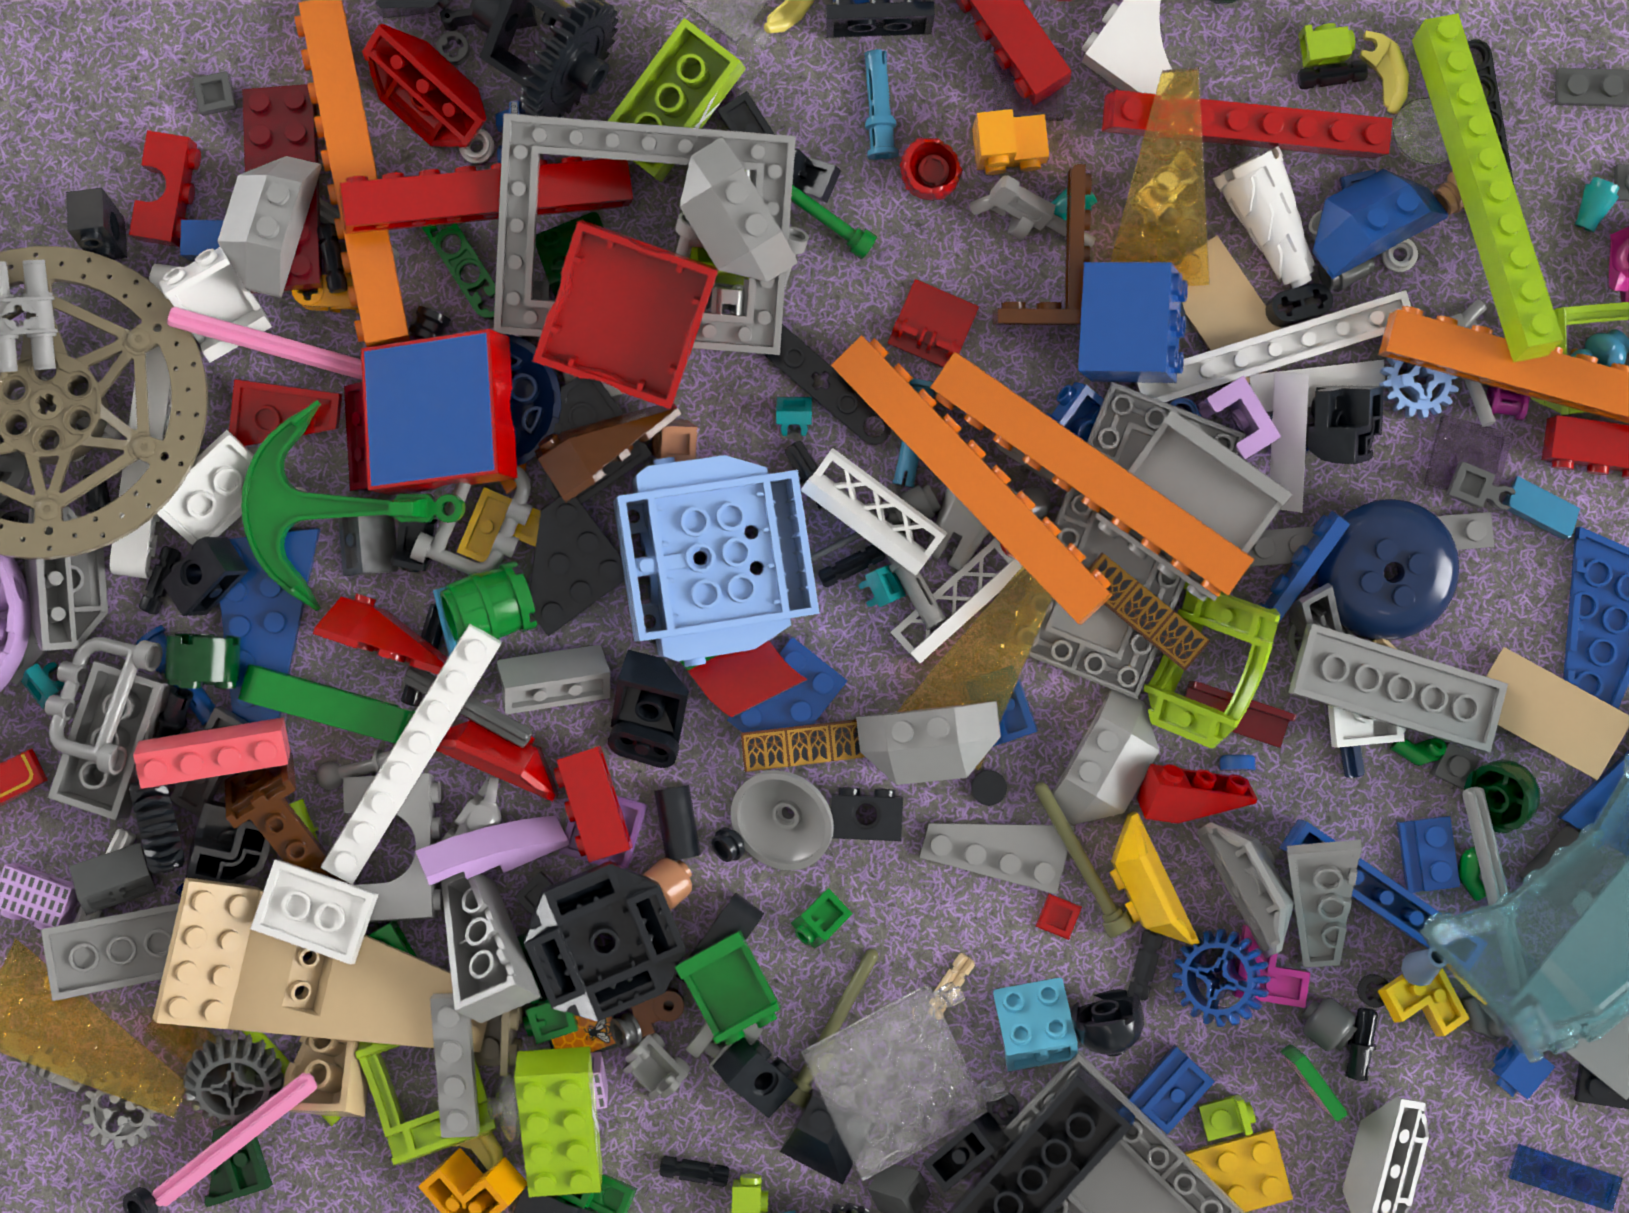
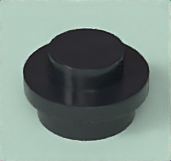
M722 827L716 832L711 844L715 854L725 862L736 861L744 855V841L737 831Z

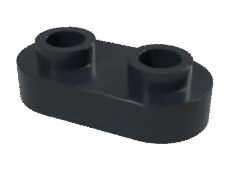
M621 722L614 725L608 738V746L615 754L658 768L672 766L679 753V744L672 736L633 723Z

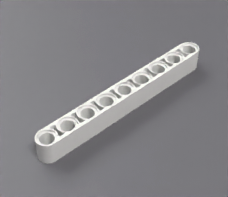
M154 264L150 272L149 281L162 292L159 282L163 280L167 272L179 266ZM156 327L155 332L161 331L162 327ZM158 346L146 353L150 436L163 440L170 419L172 391L166 360L161 348ZM135 383L129 419V427L133 430L137 429ZM137 460L122 470L119 497L142 477L149 468V464ZM158 514L131 534L112 543L110 555V571L112 574L145 579L150 578L153 571L149 570L151 557H155L158 536L154 535L156 522H160Z

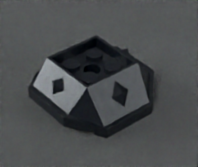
M612 861L605 862L544 888L524 937L525 947L552 1009L562 1012L567 1011L598 1022L665 993L675 974V966L681 962L686 952V947L659 883ZM606 932L613 935L612 941L608 945L599 946L594 943L596 936L600 933Z

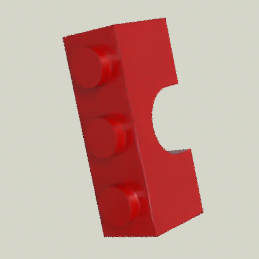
M147 130L141 165L150 172L163 174L166 180V188L163 195L155 201H134L129 235L136 240L180 247L181 220H188V218H185L187 204L191 205L195 197V185L191 183L193 170L199 169L201 163V151L197 149L198 144L191 138Z

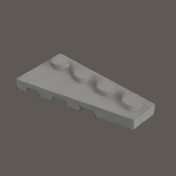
M928 823L919 858L1057 894L1068 850L1054 825Z
M1361 839L1287 846L1304 968L1340 965L1347 930L1346 923L1352 904L1351 897L1357 878L1358 860L1361 857Z

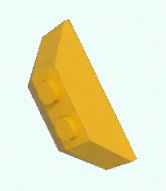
M1135 811L1128 813L1111 859L1114 870L1110 871L1109 874L1117 890L1124 889L1130 900L1124 904L1133 923L1140 921L1144 928L1190 945L1200 943L1139 814Z

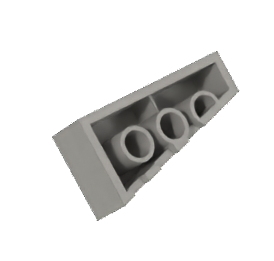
M464 872L441 880L455 1011L479 1023H483L541 998L496 882L481 873L466 879Z

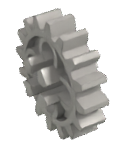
M122 1069L119 1078L115 1071L107 1072V1082L101 1078L94 1081L95 1086L98 1088L97 1091H86L85 1095L91 1099V1103L81 1106V1110L90 1112V1117L82 1122L83 1125L93 1124L95 1127L89 1134L91 1137L103 1135L101 1145L106 1146L114 1140L115 1149H120L124 1147L125 1140L127 1139L128 1144L132 1147L138 1144L137 1135L144 1139L151 1136L148 1126H159L160 1122L154 1118V1114L162 1112L164 1107L155 1105V1100L159 1099L162 1093L151 1092L150 1089L156 1082L150 1080L143 1083V1072H137L131 1078L130 1069ZM132 1085L136 1089V1095L134 1098L126 1101L125 1108L129 1111L141 1110L144 1114V1119L139 1123L135 1121L136 1118L133 1114L121 1115L117 1119L119 1129L114 1132L110 1129L109 1123L113 1118L119 1116L120 1109L116 1106L104 1107L101 1102L102 1097L106 1094L109 1095L110 1102L112 1103L124 1102L128 1097L126 1088Z

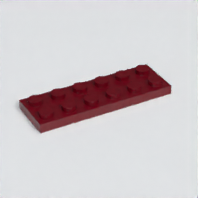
M307 84L242 89L245 172L285 156L318 163V141L314 117L317 116L316 104L312 105ZM319 177L284 291L323 288L321 243L317 234V227L321 225Z

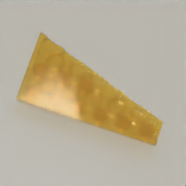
M1199 67L1162 70L1110 260V262H1172L1179 273L1182 274V280H1187L1188 286L1209 285L1210 283Z
M1022 566L987 609L979 615L967 632L959 638L932 669L926 679L905 700L897 712L997 701L1000 725L1053 597ZM987 754L975 769L981 770Z
M15 938L0 970V1053L174 1118L186 1092V1088L183 1085L184 1079L85 995L52 1001L46 963Z

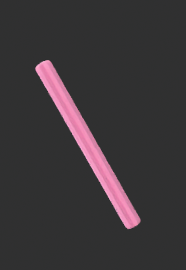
M172 307L169 312L167 324L171 327L362 380L361 359L177 307Z
M310 1073L300 1074L159 1185L152 1192L156 1200L155 1204L159 1207L170 1205L304 1100L317 1088L314 1077Z

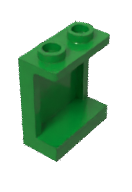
M741 930L675 966L681 980L684 979L706 1020L716 1044L724 1041L728 1046L746 1036L743 1031L745 1028L755 1023L758 1028H761L777 1019L775 1012L780 1010L781 1005Z

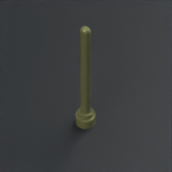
M1044 782L1037 783L1034 788L1037 797L1104 913L1102 915L1104 920L1102 926L1107 935L1112 938L1126 932L1134 925L1126 910L1122 911L1120 906L1116 907L1048 785Z
M868 949L865 952L798 1077L794 1076L792 1078L798 1088L790 1095L788 1100L794 1104L805 1107L811 1095L810 1090L812 1086L810 1083L878 960L879 955L875 949Z

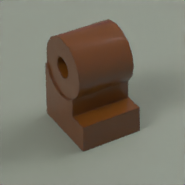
M669 987L665 993L631 1007L633 1015L640 1025L642 1037L655 1033L654 1022L660 1020L671 1022L682 1015L685 1003L681 992Z

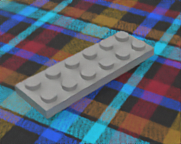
M1310 623L1306 624L1288 693L1481 752L1490 753L1508 683Z

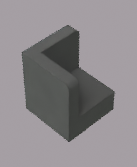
M890 1162L883 1164L868 1187L877 1209L883 1213H919L931 1195L920 1171Z

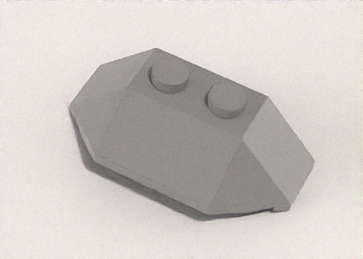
M720 137L691 155L679 207L716 268L720 271L768 282L796 265L798 262L782 231L724 138Z
M285 156L238 175L217 242L247 290L282 298L322 168L321 164Z
M68 506L62 508L63 521L78 518ZM30 508L28 524H32L35 521L34 509ZM53 528L48 529L46 534L51 535ZM103 547L72 557L41 560L25 559L31 625L41 651L78 649L108 613Z
M1110 689L1052 791L1068 822L1076 825L1121 814L1126 811L1142 783L1149 765L1154 762L1159 753L1145 703Z
M997 701L856 717L860 752L896 785L967 778L1001 737Z
M1212 822L1204 825L1197 831L1198 836L1265 959L1277 954L1283 948L1294 901L1291 897L1293 893L1290 884L1284 877L1279 876L1273 865L1275 859L1271 850L1266 845H1262L1259 838Z
M1395 1097L1360 1121L1342 1190L1350 1213L1408 1212L1412 1205L1429 1139L1428 1123L1425 1116L1426 1103Z

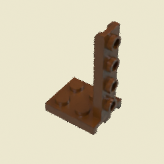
M1076 164L1067 173L1065 309H1061V302L1036 303V309H1025L1026 302L1001 303V308L993 310V325H1081L1084 262H1090V246H1084V231H1090L1091 210L1085 209V195H1091L1092 175L1091 173H1086V164Z
M291 751L288 765L235 773L224 780L226 819L234 829L250 819L283 861L348 883L321 868L322 862L328 853L285 800L286 796L297 790L293 754Z

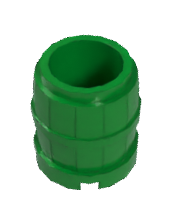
M513 560L500 564L498 569L469 574L466 578L446 585V589L440 591L443 612L456 644L469 624L485 631L498 640L518 630L525 632L536 628L537 620L530 622L529 614L535 612V607L523 573L516 575L513 568L519 566L517 562Z

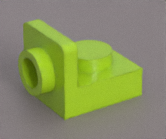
M1239 1094L1197 1105L1207 1141L1242 1132L1246 1136L1253 1134L1251 1124L1256 1123L1252 1105L1250 1102H1245Z

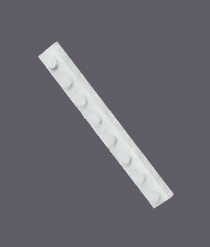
M1407 291L1395 293L1185 358L1183 373H1177V383H1135L1137 392L1163 402H1169L1233 382L1243 375L1246 378L1382 336L1385 332L1389 314L1397 309L1401 310L1402 306L1411 307Z
M469 624L322 862V869L353 885L501 645L500 640Z

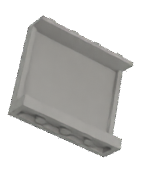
M1173 410L1169 412L1128 470L1247 554L1292 495L1290 491ZM1102 508L1097 513L1095 518L1101 521L1097 527L1114 539L1118 534L1130 542L1127 546L1129 550L1144 560L1148 555L1160 563L1157 569L1170 579L1175 580L1177 576L1189 583L1186 589L1200 600L1205 601L1207 597L1213 601L1216 600L1218 596L1200 585L1204 580L1201 576L1193 571L1186 575L1170 564L1173 560L1172 556L1163 550L1157 555L1140 543L1144 537L1138 532L1131 529L1129 534L1115 526L1111 523L1114 516Z

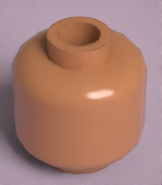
M669 858L659 859L642 874L659 883L670 910L674 909L692 891L690 880L692 873L689 867L681 860L675 862Z

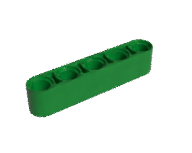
M252 664L247 666L238 696L239 700L394 744H396L415 713V710L409 711L399 708L395 704Z

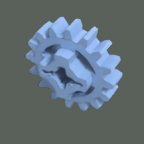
M1391 358L1386 359L1391 367H1384L1380 370L1381 374L1387 376V380L1380 383L1379 386H1384V388L1389 390V393L1383 398L1384 401L1393 399L1396 402L1392 409L1394 412L1405 408V418L1413 417L1416 411L1419 419L1427 418L1429 411L1433 415L1441 413L1440 404L1443 406L1451 405L1453 401L1448 394H1454L1459 390L1458 387L1451 384L1452 380L1458 377L1407 363L1408 370L1405 374L1398 376L1399 369L1404 362ZM1419 375V377L1425 378L1426 384L1421 386L1418 382L1414 383V376ZM1437 385H1441L1437 396L1430 401L1432 390ZM1400 390H1404L1406 393H1408L1411 396L1412 401L1407 399L1401 393Z

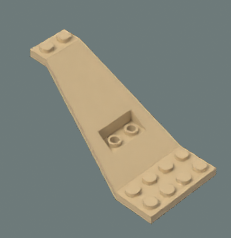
M185 878L152 1018L156 1023L434 1048L430 998L433 994L453 993L450 971L367 935H364L355 964H347L312 951V956L309 960L303 961L304 954L311 950L251 929L264 890L255 886ZM299 986H304L303 992L296 996L295 990ZM471 1019L474 1052L481 1051L488 1020L479 1023Z

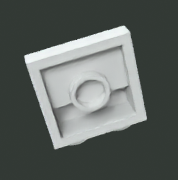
M1328 705L1332 747L1404 741L1405 728Z

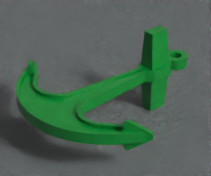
M318 400L289 417L261 443L248 467L241 503L245 534L250 548L263 570L286 592L309 605L317 612L321 609L306 580L287 558L284 549L285 537L289 529L296 523L311 519L374 515L394 516L400 522L414 521L426 523L431 522L437 516L442 522L452 523L462 519L466 509L462 498L454 494L442 495L435 499L432 494L400 493L393 500L310 493L296 489L289 482L285 474L284 462L287 453L306 431L317 409L320 407L321 403ZM448 502H452L455 506V511L452 515H448L445 511V505Z

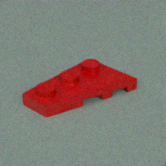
M234 379L229 432L244 446L262 443L272 431L289 417L307 408L317 400L321 405L303 435L338 429L343 393Z

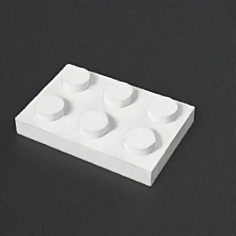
M226 430L196 457L181 487L157 514L191 545L203 537H218L242 515V490L248 467L254 455Z
M274 860L251 929L347 964H355L379 894L282 860Z

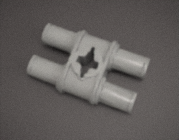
M45 260L23 261L26 294L16 298L13 294H10L7 262H0V372L18 371L15 339H18L19 335H26V338H30L34 370L56 369L53 337L57 336L58 329H55L52 304L55 296L48 292ZM22 306V310L25 312L36 314L35 317L24 320V326L19 327L17 321L5 318V316L17 313V307Z

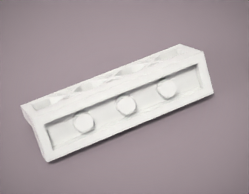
M834 448L829 451L816 472L806 481L801 489L803 493L915 576L947 535L945 530ZM832 461L844 469L847 482L835 483L824 475ZM867 486L873 490L875 503L863 504L856 496L855 487ZM896 507L900 510L904 524L892 525L886 521L883 508ZM924 528L935 536L927 550L914 541L912 529Z
M994 538L964 565L960 571L933 593L935 600H952V615L931 634L930 630L926 629L925 639L915 648L901 632L911 623H923L922 619H916L920 616L917 610H914L890 633L920 664L1025 568L1016 559L1005 555L999 541ZM995 548L1004 557L1008 565L998 574L983 573L984 557ZM979 562V573L968 572ZM963 576L978 577V592L972 597L957 596V581ZM983 577H993L982 587ZM953 586V596H942ZM956 600L967 601L956 611Z

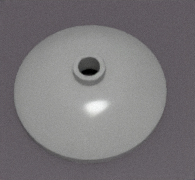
M780 770L757 773L741 785L732 801L731 822L733 830L737 831L743 838L744 849L755 859L767 866L780 870L803 869L817 862L830 846L834 831L830 807L824 796L814 785L796 774ZM786 807L791 808L795 814L788 813Z

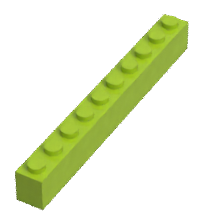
M1459 14L1425 19L1412 39V43L1513 363L1548 356L1563 341V337Z

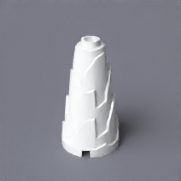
M1279 146L1267 150V153L1261 156L1258 154L1222 172L1220 175L1215 176L1213 180L1216 187L1225 196L1234 214L1248 231L1253 242L1263 252L1279 282L1283 281L1284 285L1290 284L1292 289L1312 280L1310 273L1314 271L1313 266L1315 263L1304 236L1293 189L1283 164V154Z

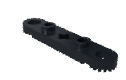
M782 324L780 355H762L863 442L869 445H878L886 441L891 433V428L832 366ZM824 372L829 375L827 379L830 385L829 388L820 387L818 390L814 389L812 386L815 381L812 375L815 373L818 375H822ZM877 417L882 420L884 431L880 436L871 437L865 433L864 423L867 419Z

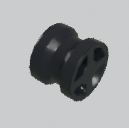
M419 305L416 310L418 316L416 322L411 324L408 330L410 334L421 339L442 336L444 328L449 327L451 319Z

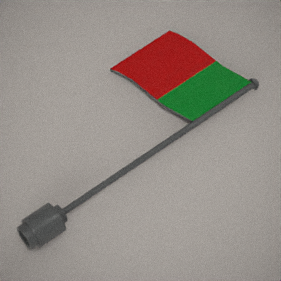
M929 484L923 487L918 485L897 495L928 519L935 517L934 513L941 510ZM896 507L886 509L889 515L885 517L886 521L892 522L893 525L904 524L900 510ZM855 532L811 554V561L813 562L863 536ZM655 639L648 640L650 643L656 644ZM769 640L754 650L705 657L706 664L685 667L707 698L731 718L808 680L784 661Z

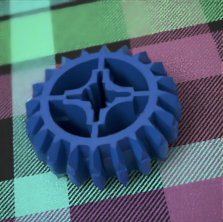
M1217 929L1215 937L1210 930L1203 931V941L1198 937L1200 943L1193 944V948L1182 946L1180 950L1187 959H1175L1174 964L1183 969L1182 972L1173 973L1172 978L1182 980V985L1174 988L1175 993L1185 992L1187 997L1182 999L1180 1003L1183 1007L1190 1004L1194 1005L1190 1013L1192 1017H1197L1204 1012V1024H1210L1215 1017L1218 1027L1225 1026L1227 1018L1231 1025L1234 1026L1240 1023V1016L1245 1020L1252 1018V1012L1249 1007L1255 1010L1262 1008V1004L1256 996L1267 997L1269 992L1261 988L1260 983H1269L1271 980L1270 976L1260 975V970L1266 969L1268 963H1257L1255 958L1262 954L1260 948L1254 949L1251 952L1248 951L1252 944L1250 938H1245L1238 944L1240 935L1237 931H1232L1227 939L1225 929ZM1213 948L1224 949L1222 956L1218 957L1215 965H1202L1198 963L1207 951ZM1234 955L1243 963L1247 973V981L1246 978L1241 977L1236 972V958ZM1223 971L1222 976L1232 983L1227 982L1219 985L1220 979L1211 972ZM1196 977L1206 983L1207 993L1205 997L1197 986ZM1227 990L1245 992L1243 997L1232 1007L1218 1006L1220 999L1225 997Z

